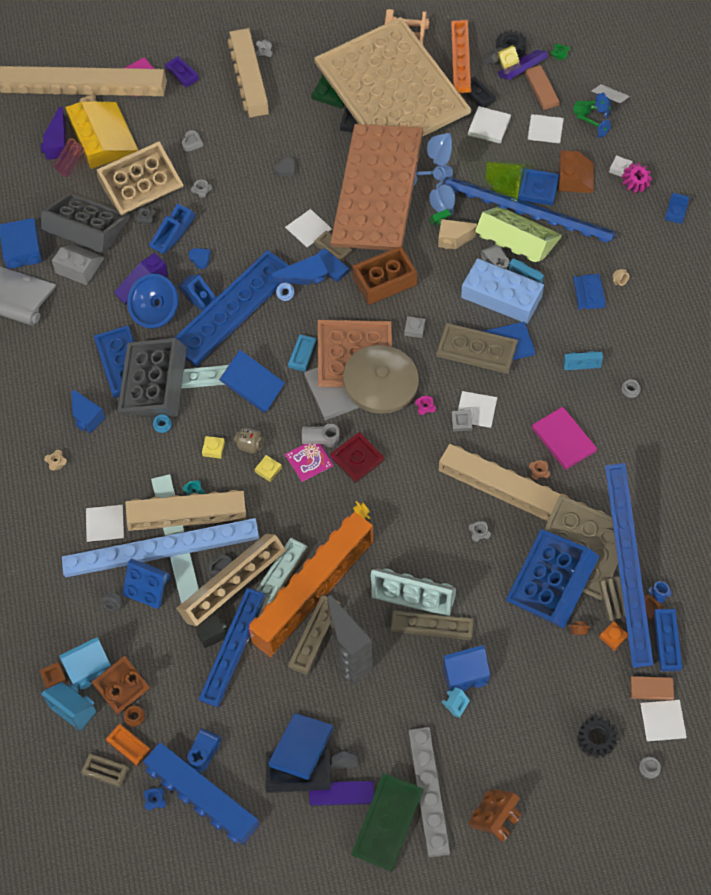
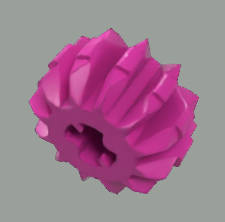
M640 162L636 165L632 163L623 170L624 174L621 178L625 181L622 185H627V190L632 189L633 193L637 191L643 192L650 186L649 182L652 180V177L648 175L651 171L645 170L646 165L641 167Z

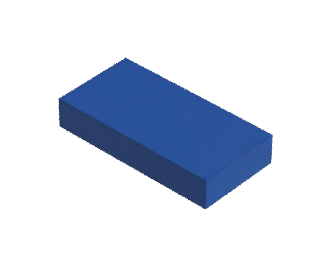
M325 248L317 253L320 255L328 271L327 275L334 281L338 282L350 272L345 264Z

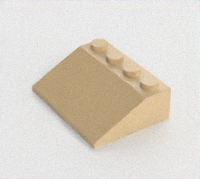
M160 141L97 169V178L120 215L184 186Z

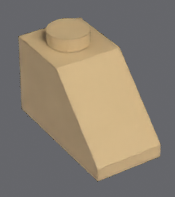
M442 219L438 247L445 249L459 248L476 237L475 230L477 224Z

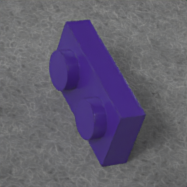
M179 56L165 64L166 69L185 88L199 80L198 74Z

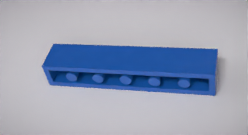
M161 742L143 761L148 775L154 779L156 777L161 779V784L168 791L171 792L172 789L178 793L177 797L186 805L188 802L194 806L193 810L199 816L204 817L206 815L211 819L210 824L219 831L222 828L227 832V838L233 843L239 842L244 845L258 828L259 822L257 818Z

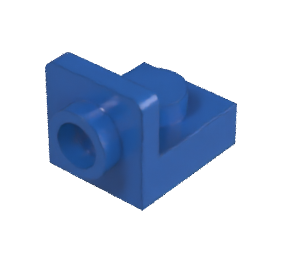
M672 193L665 220L682 224L689 197Z

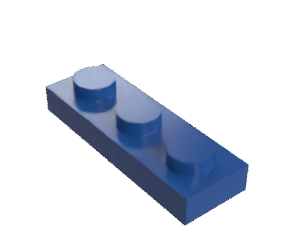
M657 609L654 611L660 671H681L682 661L676 610Z

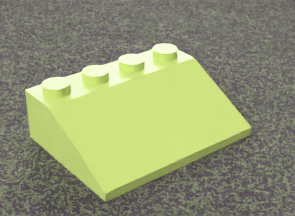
M500 207L482 212L475 230L476 233L480 234L481 238L494 240L496 245L509 247L513 253L524 254L528 260L533 262L543 260L562 236V234Z

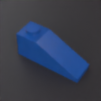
M317 254L271 273L268 281L302 285L314 283L316 285L325 280L324 277L328 274V271L320 255Z

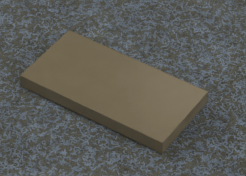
M446 323L436 356L509 374L518 340Z

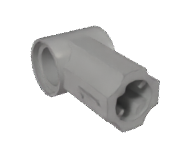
M327 424L324 427L303 426L302 444H325V446L332 448L340 442L339 428L335 424Z

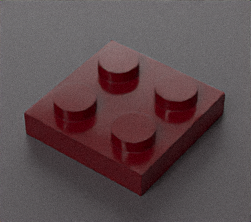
M360 432L330 454L331 459L355 483L384 461V456Z

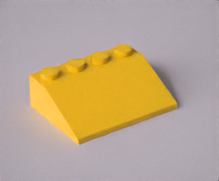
M79 102L66 107L69 121L90 169L119 160L139 151L116 102Z

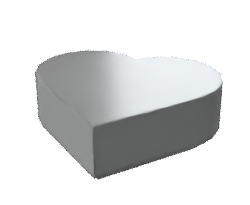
M191 130L185 134V138L182 140V148L185 151H192L203 147V142L196 131Z

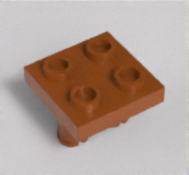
M125 655L91 681L116 714H119L150 688Z
M490 789L484 795L479 807L473 811L471 819L467 824L473 829L493 833L499 841L503 842L507 839L504 833L508 836L510 834V831L502 825L506 818L512 824L517 823L518 818H521V812L514 807L520 798L513 792Z

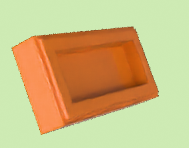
M121 724L106 738L110 745L137 767L151 752V749Z

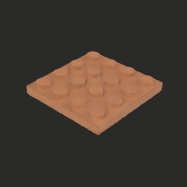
M318 320V387L344 388V369L353 354L373 345L392 347L391 321Z

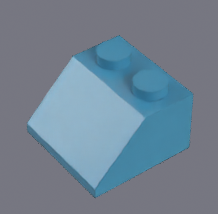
M98 637L59 655L72 684L77 690H83L91 686V681L111 666Z
M60 682L44 690L41 695L49 708L79 731L84 728L96 713L93 706L95 703L87 696L81 697L78 694L79 691L71 684L67 686Z

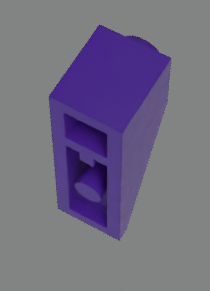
M63 107L58 108L43 135L41 151L45 153L47 160L67 158L66 118Z
M153 253L137 265L114 291V294L126 305L129 291L139 278L148 274H159L168 277L165 262L156 253Z

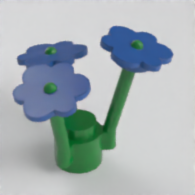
M604 92L598 93L594 101L578 100L575 102L573 112L577 114V119H582L598 127V138L605 136L611 127L609 119L599 124L585 117L590 114L591 109H598V112L605 113V118H608L611 102Z

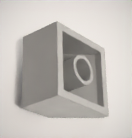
M69 245L59 249L52 263L57 274L87 285L104 260V256L76 245Z

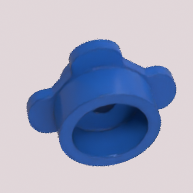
M662 581L655 582V585L648 589V593L653 595L660 603H663L666 597L672 595L669 586Z
M163 788L145 790L143 795L146 800L145 808L147 810L165 807L166 802L163 798L165 791Z

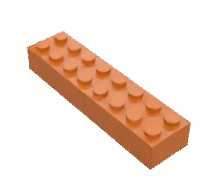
M356 512L343 520L342 526L331 533L326 544L319 546L316 555L312 559L309 558L304 563L303 569L291 577L287 587L279 590L276 595L277 598L272 603L269 602L264 607L263 613L251 621L249 631L252 643L270 658L314 610L321 596H326L374 542L373 525Z

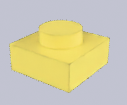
M513 45L497 52L502 68L506 69L519 63L516 49Z
M206 436L202 455L204 457L221 459L225 444L224 438Z
M266 455L255 468V473L271 482L282 469V465Z

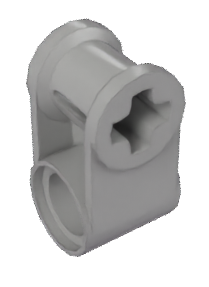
M493 245L480 251L483 261L508 270L509 259L500 246Z

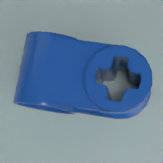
M203 728L198 732L195 742L188 753V761L193 769L197 772L206 770L221 743V736Z

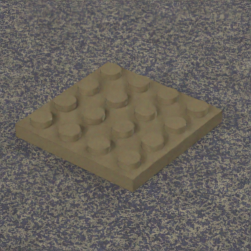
M560 495L544 530L585 546L600 556L582 592L602 601L603 597L599 581L613 577L618 566L612 517Z

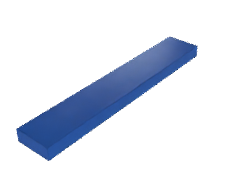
M250 588L246 589L198 699L200 702L219 708L249 639V625L255 617H258L267 597L265 593Z

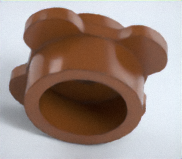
M574 621V624L570 625L569 628H571V634L587 635L590 626H586V622Z

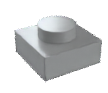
M407 316L404 336L423 338L425 319Z
M471 410L452 411L453 432L472 430Z

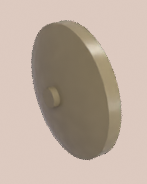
M385 345L368 346L357 351L348 360L343 374L344 389L351 401L366 411L378 414L396 412L407 406L414 398L419 382L417 368L410 357L394 347Z

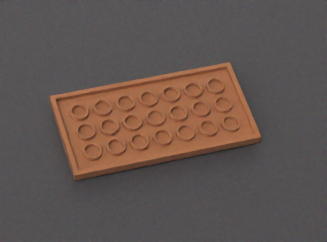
M354 125L331 238L332 247L392 250L400 246L402 247L422 142L423 127Z

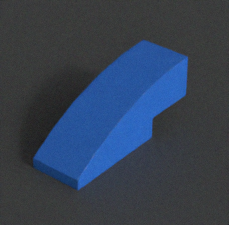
M177 203L170 217L166 216L149 247L165 254L190 226L196 216L194 212Z

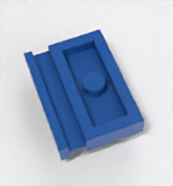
M600 274L582 275L581 277L574 276L573 283L578 310L582 308H605L606 303Z

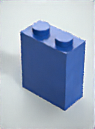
M34 218L0 224L2 253L7 269L42 262L38 230Z

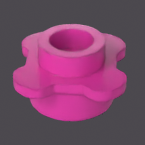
M422 396L416 399L415 405L418 406V413L420 415L436 411V406L433 405V398L431 396Z

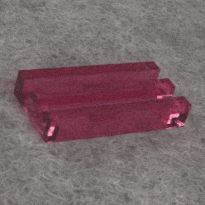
M69 138L53 167L58 169L57 171L62 173L63 176L68 177L84 148L75 139Z

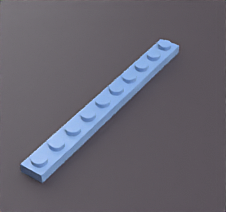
M254 518L62 556L63 575L66 578L126 566L131 558L140 562H147L258 540L257 521Z

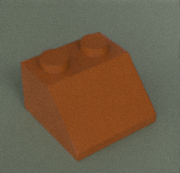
M561 150L558 191L593 193L594 163L579 151Z

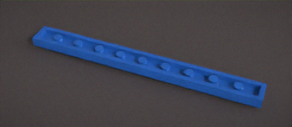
M452 177L446 179L445 184L449 185L455 193L461 191L466 193L465 196L479 197L485 203L491 204L494 202L500 208L508 209L509 207L515 209L514 212L524 215L527 213L533 219L541 220L542 218L548 220V223L558 226L560 224L569 231L578 230L584 236L591 237L593 235L603 242L612 241L615 237L616 231Z
M626 464L606 465L605 469L632 667L653 666Z

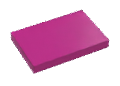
M564 407L532 425L533 431L565 470L597 451V447Z

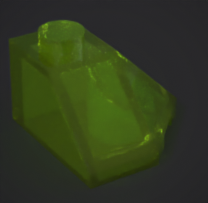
M487 161L485 180L497 193L518 199L525 163Z

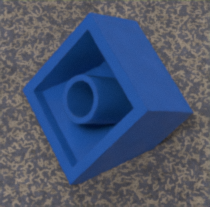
M484 645L443 656L442 671L449 691H453L456 687L464 692L467 688L473 686L480 688L489 682L490 672Z

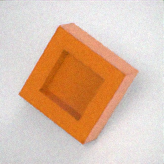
M613 621L600 634L599 638L615 651L628 638V633Z

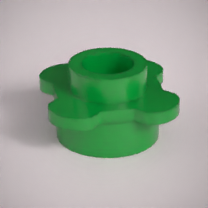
M555 44L551 55L557 60H564L567 58V52L570 51V47Z

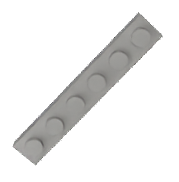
M430 728L409 730V739L416 783L418 787L423 788L419 802L428 858L450 855Z

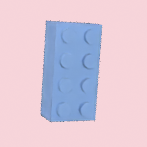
M477 258L462 285L461 298L528 324L542 298L544 284Z

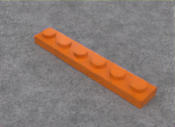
M468 20L451 21L454 87L458 93L471 92Z

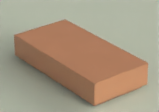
M631 676V699H674L673 678Z

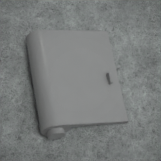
M0 267V316L33 326L39 322L40 305L53 292L56 284Z

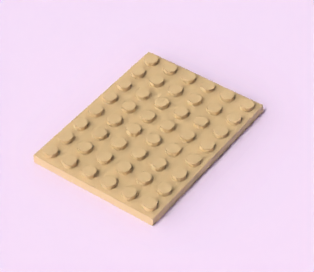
M402 17L314 58L315 64L358 124L423 127V136L471 113V108Z

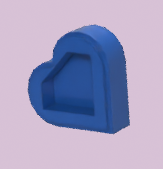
M194 248L189 251V259L195 263L196 268L205 269L208 266L211 254L210 249Z

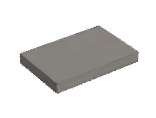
M318 368L304 372V377L324 420L359 408L351 401L344 388L318 387Z

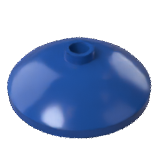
M159 274L142 276L133 284L129 291L127 299L129 314L142 327L154 329L164 326L173 318L178 307L176 287L168 278Z

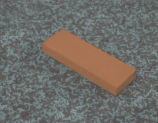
M539 65L525 70V75L543 110L559 106L560 101L542 66Z

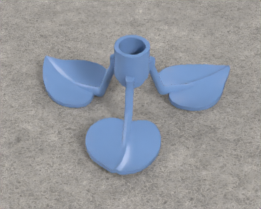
M445 133L432 137L427 145L428 155L434 159L433 162L438 167L434 171L416 172L414 185L417 182L416 175L433 174L437 180L441 181L436 185L437 189L430 193L432 207L437 212L448 209L450 214L454 215V191L449 185H442L446 183V179L453 175L452 168L446 165L451 157L452 137L451 133Z

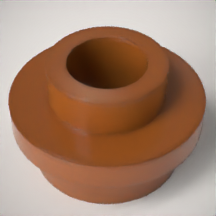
M130 706L124 712V720L129 726H139L145 719V713L139 706ZM138 714V718L135 720L131 719V716Z

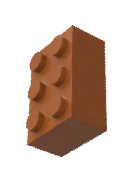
M401 246L352 266L353 280L368 305L417 285V271Z

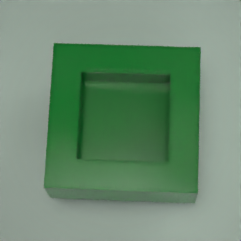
M448 209L432 215L429 222L431 226L435 224L440 226L442 219L447 220L451 214Z

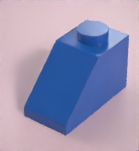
M199 274L189 275L178 285V288L187 300L201 311L216 299V296Z
M73 390L71 395L75 425L81 431L85 430L91 434L105 419L103 410Z

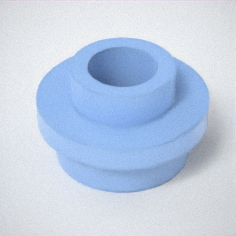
M281 283L276 289V294L279 299L288 301L294 296V288L289 283ZM284 289L289 290L287 295H283L282 291Z

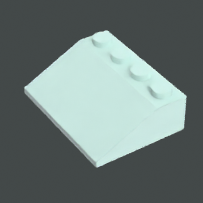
M377 568L371 571L372 598L438 615L450 616L456 595V588L452 585L434 583L427 578H414L407 573H394L393 570L387 568L383 570Z

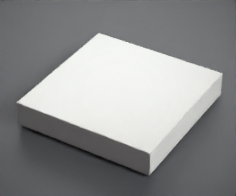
M478 106L468 135L501 144L511 119V114Z

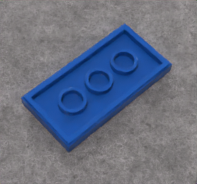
M129 325L94 335L113 398L120 396L127 344L134 342Z

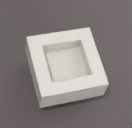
M616 156L609 173L622 176L624 174L623 170L629 167L633 161Z

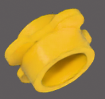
M356 501L357 505L353 507L354 511L365 519L367 517L370 519L368 515L370 511L367 506Z

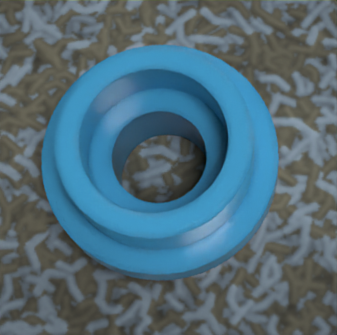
M163 414L156 416L153 421V428L159 433H165L172 427L171 419Z

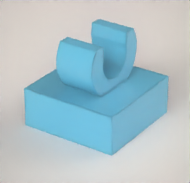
M455 687L453 691H447L448 700H442L441 702L445 708L449 709L453 716L460 718L470 700L462 689Z

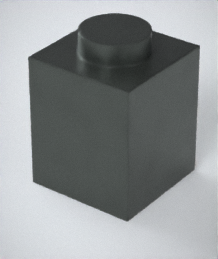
M217 614L206 618L199 625L195 626L204 649L224 640L226 637L225 631L228 630L224 620H219Z

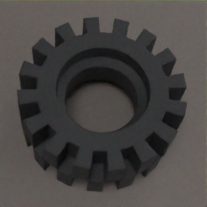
M506 30L504 34L501 32L497 37L496 48L502 47V49L508 48L507 44L516 45L515 49L518 59L524 56L526 50V37L521 32L518 34L517 30H515V33L512 30H509V32Z
M593 716L591 720L590 718L586 719L585 723L581 724L577 740H579L578 745L579 747L582 746V751L584 753L588 752L590 757L595 755L594 758H598L600 755L601 757H605L606 754L609 755L617 741V730H614V724L610 725V720L604 721V717L601 716L599 719L596 716ZM600 730L603 732L605 741L602 744H594L589 738L591 731Z

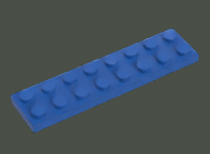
M268 250L174 337L187 347L185 359L197 367L276 291L281 283L269 282L268 277L271 273L290 265Z

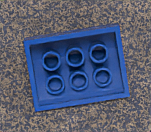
M541 529L506 601L564 629L600 556L585 546Z

